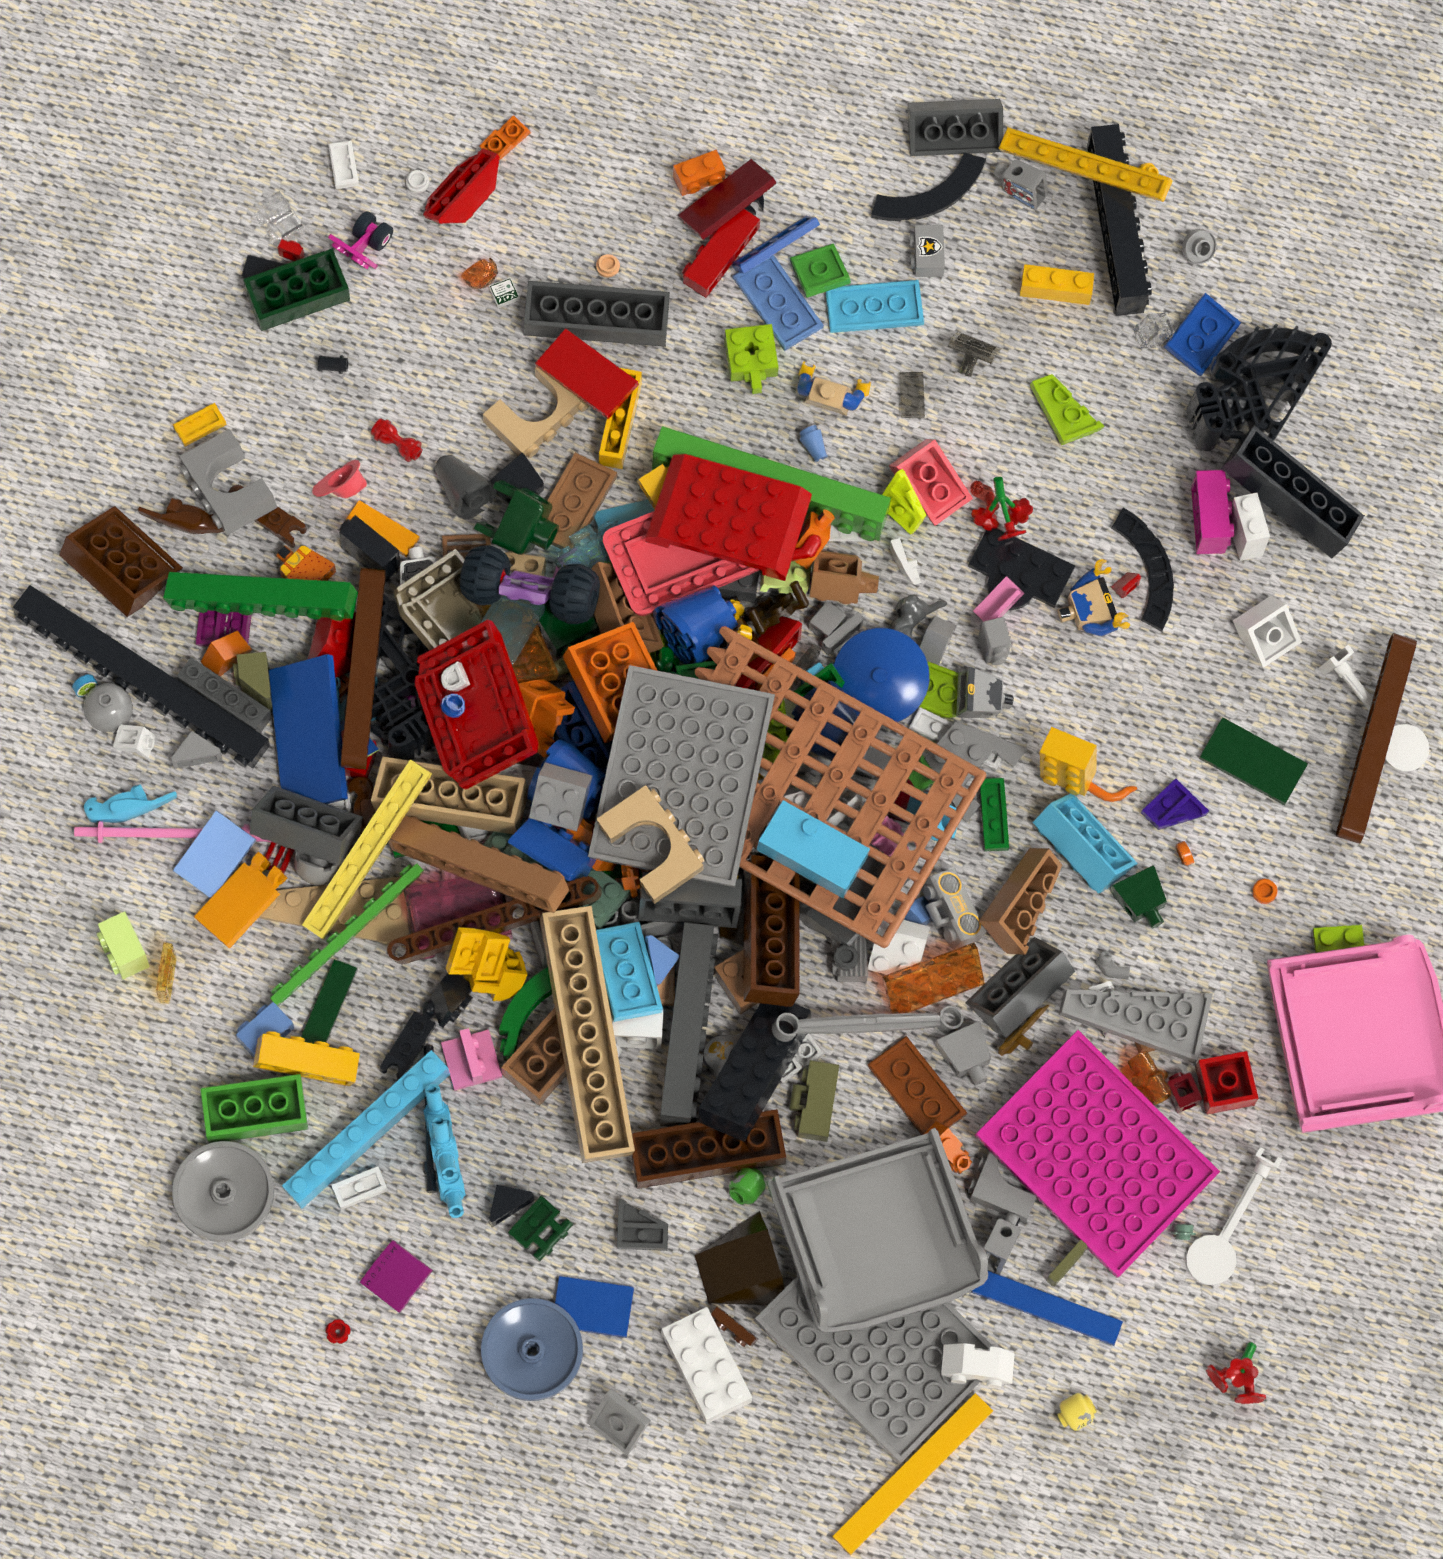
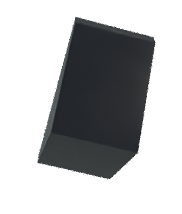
M496 1185L489 1216L491 1227L496 1226L534 1202L533 1193Z

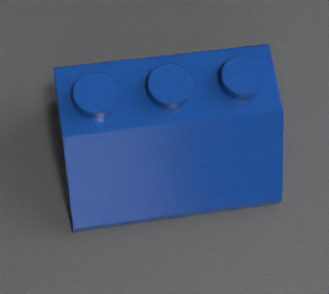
M531 818L508 840L509 844L545 867L561 873L567 881L588 876L596 862L595 859L588 857L590 844L584 841L579 843L573 839L574 834L564 828L559 830L552 824Z

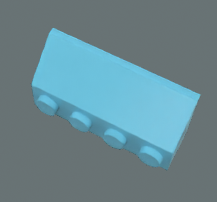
M1068 794L1050 803L1033 822L1038 828L1039 833L1047 837L1054 845L1055 850L1070 862L1073 870L1080 873L1087 881L1088 886L1098 894L1110 888L1138 864L1075 795Z

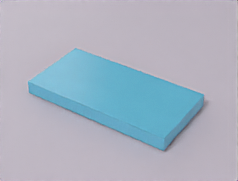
M919 280L842 286L825 292L830 333L924 325Z
M634 922L597 929L596 934L613 1021L662 1013L663 1007L640 923Z

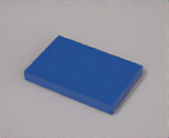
M1204 293L1164 345V348L1191 371L1202 376L1212 363L1213 357L1218 355L1241 322L1207 293Z
M559 1276L555 1304L570 1314L582 1332L627 1338L634 1287Z

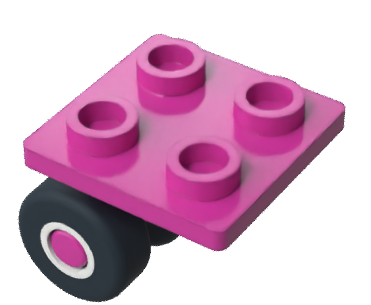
M365 211L359 216L353 226L352 234L359 240L352 247L332 234L328 238L333 241L331 246L347 257L353 254L351 259L367 270L369 266L376 270L378 265L362 255L368 244L375 250L381 251L390 241L394 230L392 226L385 222L377 226L375 224L376 216L369 211Z

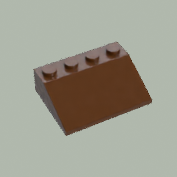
M116 506L66 536L59 553L60 557L126 617L143 608L167 584L169 572H180L183 569L179 563Z

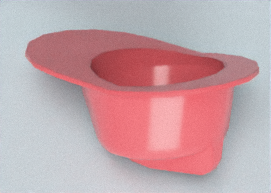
M352 460L343 467L326 475L313 487V495L321 497L333 493L338 497L346 499L364 489L367 482L359 471V460Z

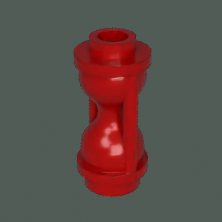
M380 418L371 430V434L376 441H380L383 444H395L398 447L399 454L407 462H410L412 459L416 461L423 451L421 448L422 442L410 437H400L397 428L388 419Z

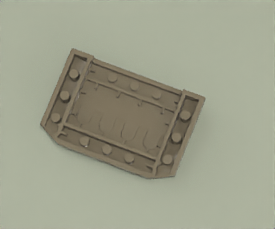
M456 549L395 589L394 596L400 616L429 651L488 619L493 621L502 635L517 682L549 659L534 641L528 643L496 604L477 605L463 596L460 589V577L465 559Z

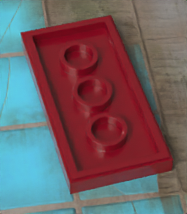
M750 159L678 214V216L686 226L704 240L777 183L774 177Z

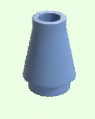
M813 425L799 432L801 437L799 440L815 462L828 457L821 429Z

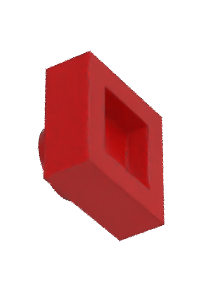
M281 239L278 245L279 256L291 261L304 258V250L299 243Z

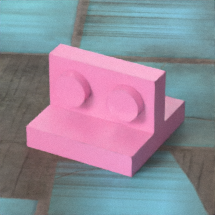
M469 1028L459 1031V1038L441 1042L454 1091L502 1078L489 1029L474 1034L470 1033Z

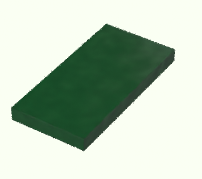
M1223 717L1199 758L1203 762L1284 806L1308 765L1303 760Z

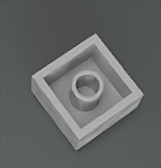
M545 762L538 775L529 818L577 831L584 816L593 776Z

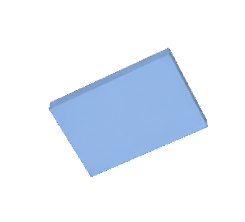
M215 811L173 871L211 898L230 878L257 839L223 814Z

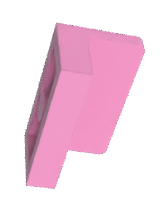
M1006 576L973 612L983 622L1001 618L1023 596L1024 592Z

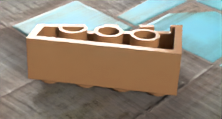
M1049 848L1028 849L979 920L1007 954L1026 955L1029 948L1027 942L1030 936H1034L1038 915L1043 914L1046 907L1045 898L1048 893L1052 892L1061 870V862Z

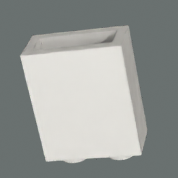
M1258 493L1234 497L1232 515H1229V521L1234 524L1233 540L1239 561L1261 557L1264 554L1270 534Z

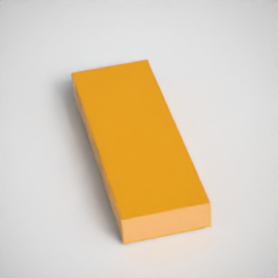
M360 500L346 518V520H351L356 515L395 546L399 553L406 558L409 555L408 550L413 548L420 539L419 535Z

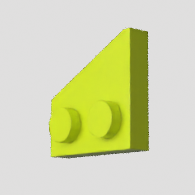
M901 469L896 472L882 495L891 498L888 514L911 535L921 525L926 517V513L905 471Z

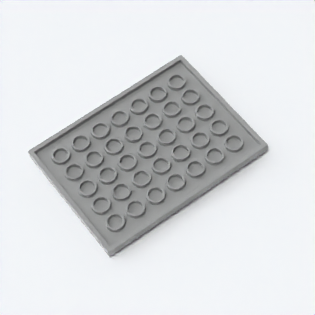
M629 665L588 857L590 859L653 871L667 859L671 843L661 829L651 825L638 826L611 844L597 824V818L646 785L649 790L654 788L662 800L659 804L663 810L667 808L676 819L673 824L678 831L680 829L685 831L690 839L688 845L692 850L697 849L705 860L702 863L704 870L691 879L735 888L775 694Z
M798 1276L754 1319V1322L899 1465L981 1382L980 1380L972 1379L966 1380L965 1384H957L951 1382V1378L941 1375L944 1345L967 1343L975 1344L974 1348L989 1349V1347H994L950 1303L865 1329L828 1334L822 1333L815 1326Z

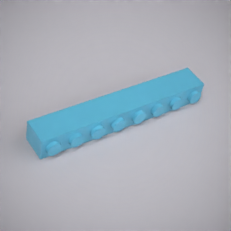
M432 1050L428 1052L282 1185L284 1191L303 1209L426 1097V1086L442 1083L450 1075L449 1068Z

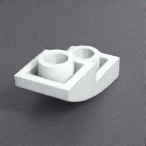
M811 1034L805 1036L781 1078L782 1083L797 1075L804 1067H808L810 1060L816 1061L825 1054Z

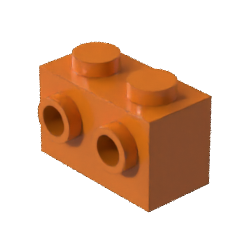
M717 149L673 165V178L682 196L694 194L708 186L718 185L725 179L726 169Z

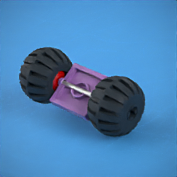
M481 545L471 549L465 557L461 569L460 589L465 598L477 605L495 604L504 595L511 600H529L531 604L535 605L545 604L550 599V609L556 618L567 624H580L591 619L596 610L600 593V580L596 572L582 564H570L562 567L557 572L555 578L514 571L510 575V560L501 549L494 546Z

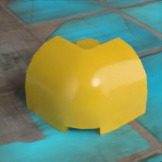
M510 948L507 949L497 981L474 980L472 975L463 974L464 978L469 981L472 992L490 993L492 1001H503L513 997L522 988L528 975L522 955L519 951L514 952Z

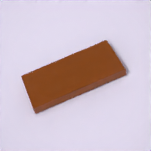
M907 1036L867 1064L870 1071L921 1135L936 1121L950 1128L968 1114Z

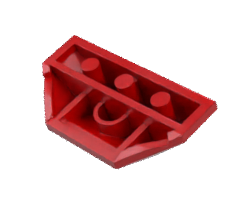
M482 148L476 155L457 165L429 196L423 216L439 224L466 223L496 188L499 155Z
M355 610L353 619L336 621L331 618L321 617L317 620L308 659L326 654L333 655L335 678L350 672L356 619Z

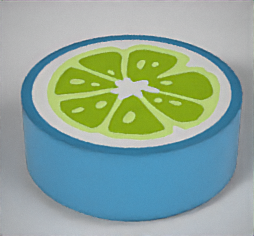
M84 675L73 683L72 689L78 697H83L97 686L98 683L93 675Z

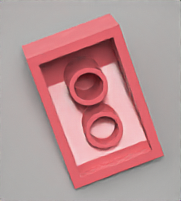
M925 439L889 465L894 475L901 469L905 471L926 516L934 526L973 499L935 439Z

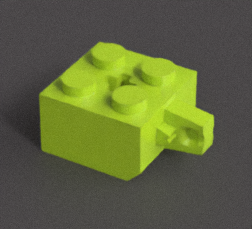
M772 324L725 329L724 342L730 381L744 380L745 382H750L752 394H761V380L778 376L779 367Z

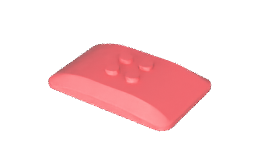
M654 511L612 527L603 535L604 547L633 612L639 616L652 614L653 610L663 603L710 588L713 585L720 588L759 571V569L674 545L665 548L645 542Z

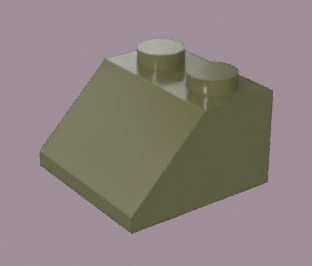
M266 652L237 655V663H233L236 686H241L242 692L268 708L270 713H273L269 678L270 669Z

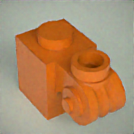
M936 1121L924 1134L929 1133L933 1128H936V1131L938 1130L951 1170L954 1173L961 1174L972 1163L971 1158L968 1156L969 1153L966 1150H961L963 1144L948 1127Z

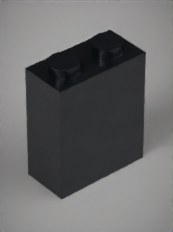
M356 515L351 520L347 519L339 529L341 548L365 568L385 570L386 583L400 568L399 550Z

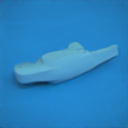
M141 784L135 785L131 788L130 792L117 794L103 804L98 803L96 797L88 799L84 804V812L88 820L94 823L99 821L111 823L126 822L176 799L177 793L174 791L155 800H148Z

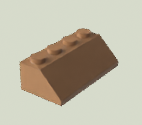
M597 562L591 569L597 573L600 580V593L594 615L601 634L634 622L649 653L662 649L664 645L653 615L639 616L635 614L628 603L612 564Z

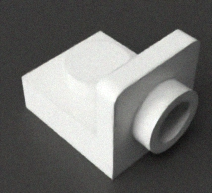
M120 725L113 748L118 751L138 752L143 757L149 758L155 744V735L143 726Z

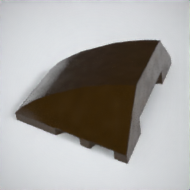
M760 1211L694 1255L707 1300L710 1304L765 1306L769 1305L785 1289L771 1238Z

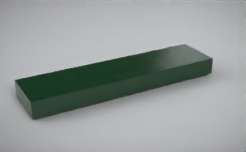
M334 959L301 1038L305 1039V1042L314 1044L316 1041L327 1043L358 968Z

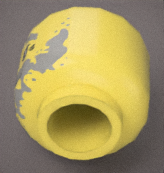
M1075 1393L1060 1403L1059 1408L1061 1412L1057 1415L1064 1427L1069 1425L1072 1430L1078 1431L1094 1421V1414L1097 1410L1088 1395L1083 1396L1081 1393Z

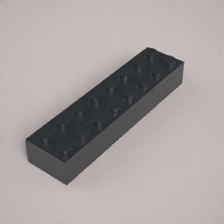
M1119 124L1091 127L1087 143L1088 152L1129 165L1128 153H1124L1123 146L1126 144L1125 134L1120 132ZM1093 180L1116 316L1144 313L1146 305H1149V296L1152 295L1150 281H1146L1145 274H1148L1147 261L1142 258L1144 242L1142 238L1139 239L1138 235L1140 219L1135 217L1134 212L1137 209L1136 197L1132 196L1129 191Z

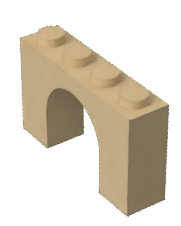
M537 367L535 368V377L557 400V407L551 416L537 422L523 420L501 399L483 413V423L517 456L523 452L529 458H532L539 451V446L544 441L548 443L553 440L557 434L556 431L561 426L565 428L574 420L573 416L579 410L584 412L589 407L588 404Z
M645 785L597 818V824L611 844L632 829L642 825L655 826L667 835L671 843L667 859L640 879L641 886L655 904L703 871L702 863L705 860L697 849L692 850L688 845L690 839L683 829L678 831L673 824L676 819L668 808L663 810L659 804L662 800L654 788L649 790Z

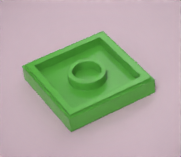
M834 243L790 257L791 265L806 298L851 284L848 272Z

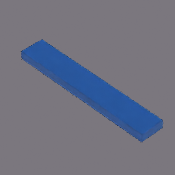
M988 1271L986 1282L971 1292L1112 1346L1116 1343L1123 1323L1121 1320Z

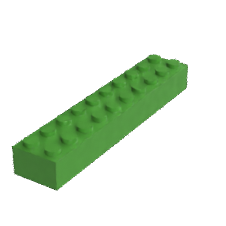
M662 426L653 450L652 470L662 464L665 468L670 466L673 455L688 454L798 485L812 494L806 516L810 512L820 515L825 509L834 515L835 519L831 525L838 527V531L844 534H851V531L861 534L860 537L866 541L880 540L888 517L890 497Z

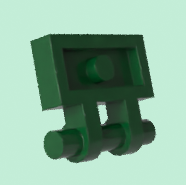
M540 1196L508 1231V1235L526 1251L532 1244L537 1246L538 1250L532 1256L540 1262L545 1256H549L553 1252L552 1248L560 1239L563 1240L568 1235L567 1231L573 1224L566 1218L559 1225L555 1219L560 1215V1211L543 1196ZM549 1227L553 1230V1233L544 1241L540 1236Z

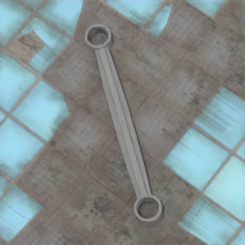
M946 1006L939 1013L851 1015L800 1020L791 1013H783L773 1023L772 1033L778 1040L783 1042L792 1040L796 1034L867 1033L936 1027L945 1034H951L962 1025L964 1017L960 1009L955 1006ZM944 1013L952 1014L957 1020L956 1026L947 1025L942 1015ZM779 1021L790 1023L793 1027V1033H784L779 1027Z

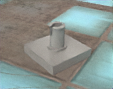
M610 1389L605 1394L588 1424L628 1455L651 1420L641 1413L642 1405L640 1402L633 1406L637 1401L636 1399L632 1398L626 1401L613 1389Z

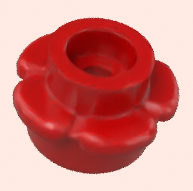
M335 1319L326 1326L325 1332L327 1333V1339L331 1343L335 1344L337 1342L342 1344L348 1340L351 1329L343 1320Z

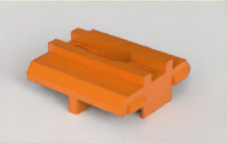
M621 865L624 890H630L632 898H635L638 895L637 889L640 888L639 868Z

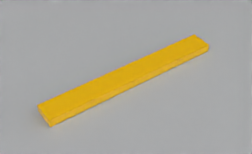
M1007 127L999 146V150L1161 202H1164L1173 182L1169 177Z
M975 1393L832 1538L851 1556L986 1420L993 1410Z

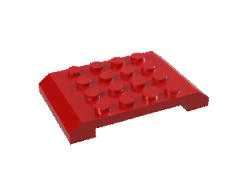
M688 454L673 455L645 542L665 548L674 545L762 570V575L786 581L812 494L798 485Z

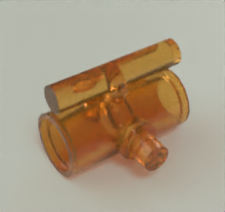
M1148 1051L1141 1052L1132 1057L1127 1062L1128 1065L1120 1069L1132 1085L1154 1106L1172 1096V1092L1165 1082L1168 1078L1167 1071L1156 1067Z

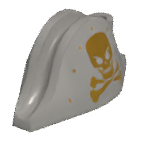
M722 1032L721 1036L713 1038L704 1049L706 1066L716 1078L742 1033L731 1035Z

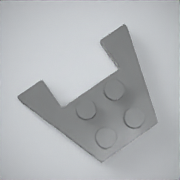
M957 721L937 743V745L978 768L982 766L993 752L1011 767H1014L1027 752V749L1023 746ZM931 752L925 757L930 768L940 773L946 760ZM968 773L961 786L964 787L973 775ZM957 794L952 801L956 808L963 798ZM973 799L962 819L967 823L981 805Z

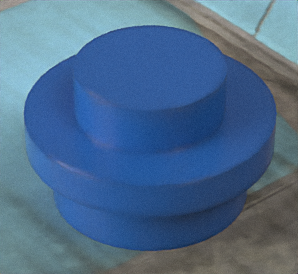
M458 694L446 695L441 701V709L449 717H460L465 711L464 699Z

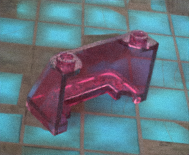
M462 877L416 885L404 890L411 934L506 903L505 894ZM492 916L490 918L489 925H498L500 922V916ZM470 923L466 928L476 929L477 924ZM512 930L499 933L508 936L510 940L513 939ZM446 931L442 936V940L444 942L450 941L453 937V931ZM424 938L419 942V949H426L429 946L428 938ZM432 955L423 959H431L436 955Z

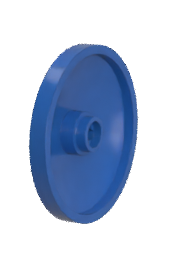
M874 628L858 633L844 644L834 662V667L845 681L842 688L846 694L896 722L908 718L919 708L929 688L930 672L923 651L914 640L897 630Z

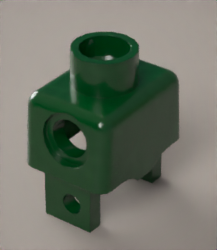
M503 480L496 481L493 488L512 498L498 528L485 521L476 523L474 529L492 538L493 544L518 555L531 552L535 545L548 550L559 530L558 524L548 520L552 511V504L526 487L519 489Z

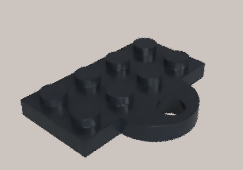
M992 528L990 531L986 530L968 567L989 577L987 583L988 594L1007 576L1024 592L1023 596L1009 610L1023 608L1032 598L1055 608L1076 565L1017 537L998 541L997 538L1005 533L998 528Z

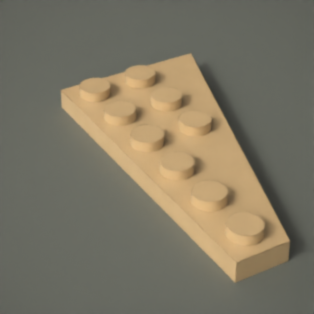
M401 877L362 881L329 933L337 931L340 934L347 928L344 924L353 915L359 917L365 911L363 906L372 898L377 900L383 895L381 890L389 882L393 881L395 884ZM328 885L277 890L280 895L259 918L302 926ZM405 891L354 938L389 944L394 939L409 935Z

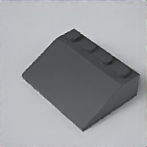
M868 856L861 869L879 878L886 865ZM856 877L849 890L867 899L873 886ZM813 883L805 893L811 896L817 884ZM839 897L833 909L854 920L861 907L845 898ZM799 901V918L808 928L848 947L859 936V934Z

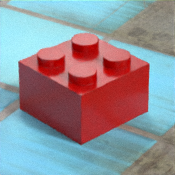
M1247 1051L1198 1060L1195 1070L1206 1115L1255 1106L1259 1098Z

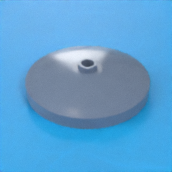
M522 1299L506 1305L489 1321L482 1337L481 1357L488 1377L500 1391L518 1400L540 1401L559 1394L574 1380L582 1363L583 1342L576 1322L563 1308L543 1299ZM530 1348L537 1349V1354L535 1356L533 1354H531L530 1356L528 1355V1350Z

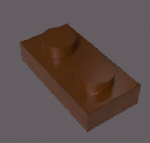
M716 1307L711 1313L715 1318L716 1325L724 1332L727 1328L735 1334L733 1339L741 1346L745 1347L748 1344L753 1347L757 1342L758 1338L720 1307Z

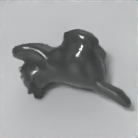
M915 594L902 598L895 609L898 613V618L892 621L888 629L904 633L915 642L912 631L916 624L922 621L928 614L945 607L947 602L937 601L928 605Z

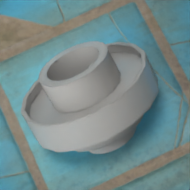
M1195 229L1186 235L1183 241V255L1187 260L1195 264H1204L1216 252V239L1212 233L1204 229Z

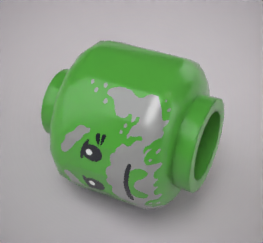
M747 1167L740 1169L729 1182L731 1198L741 1205L753 1204L766 1189L764 1175L756 1168L751 1169Z

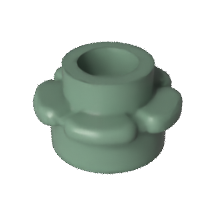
M1174 1224L1173 1231H1171V1234H1176L1175 1239L1190 1240L1191 1235H1196V1233H1193L1194 1225Z

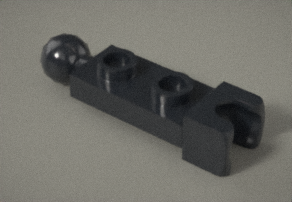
M431 998L423 1003L422 1015L415 1011L413 1012L392 1049L381 1063L379 1068L381 1073L385 1074L389 1067L397 1066L399 1068L396 1074L398 1081L410 1070L436 1027V1023L430 1020L436 1017Z

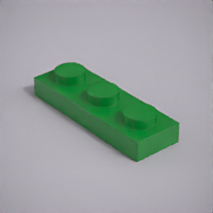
M988 778L983 781L980 787L984 852L1009 851L1004 778Z

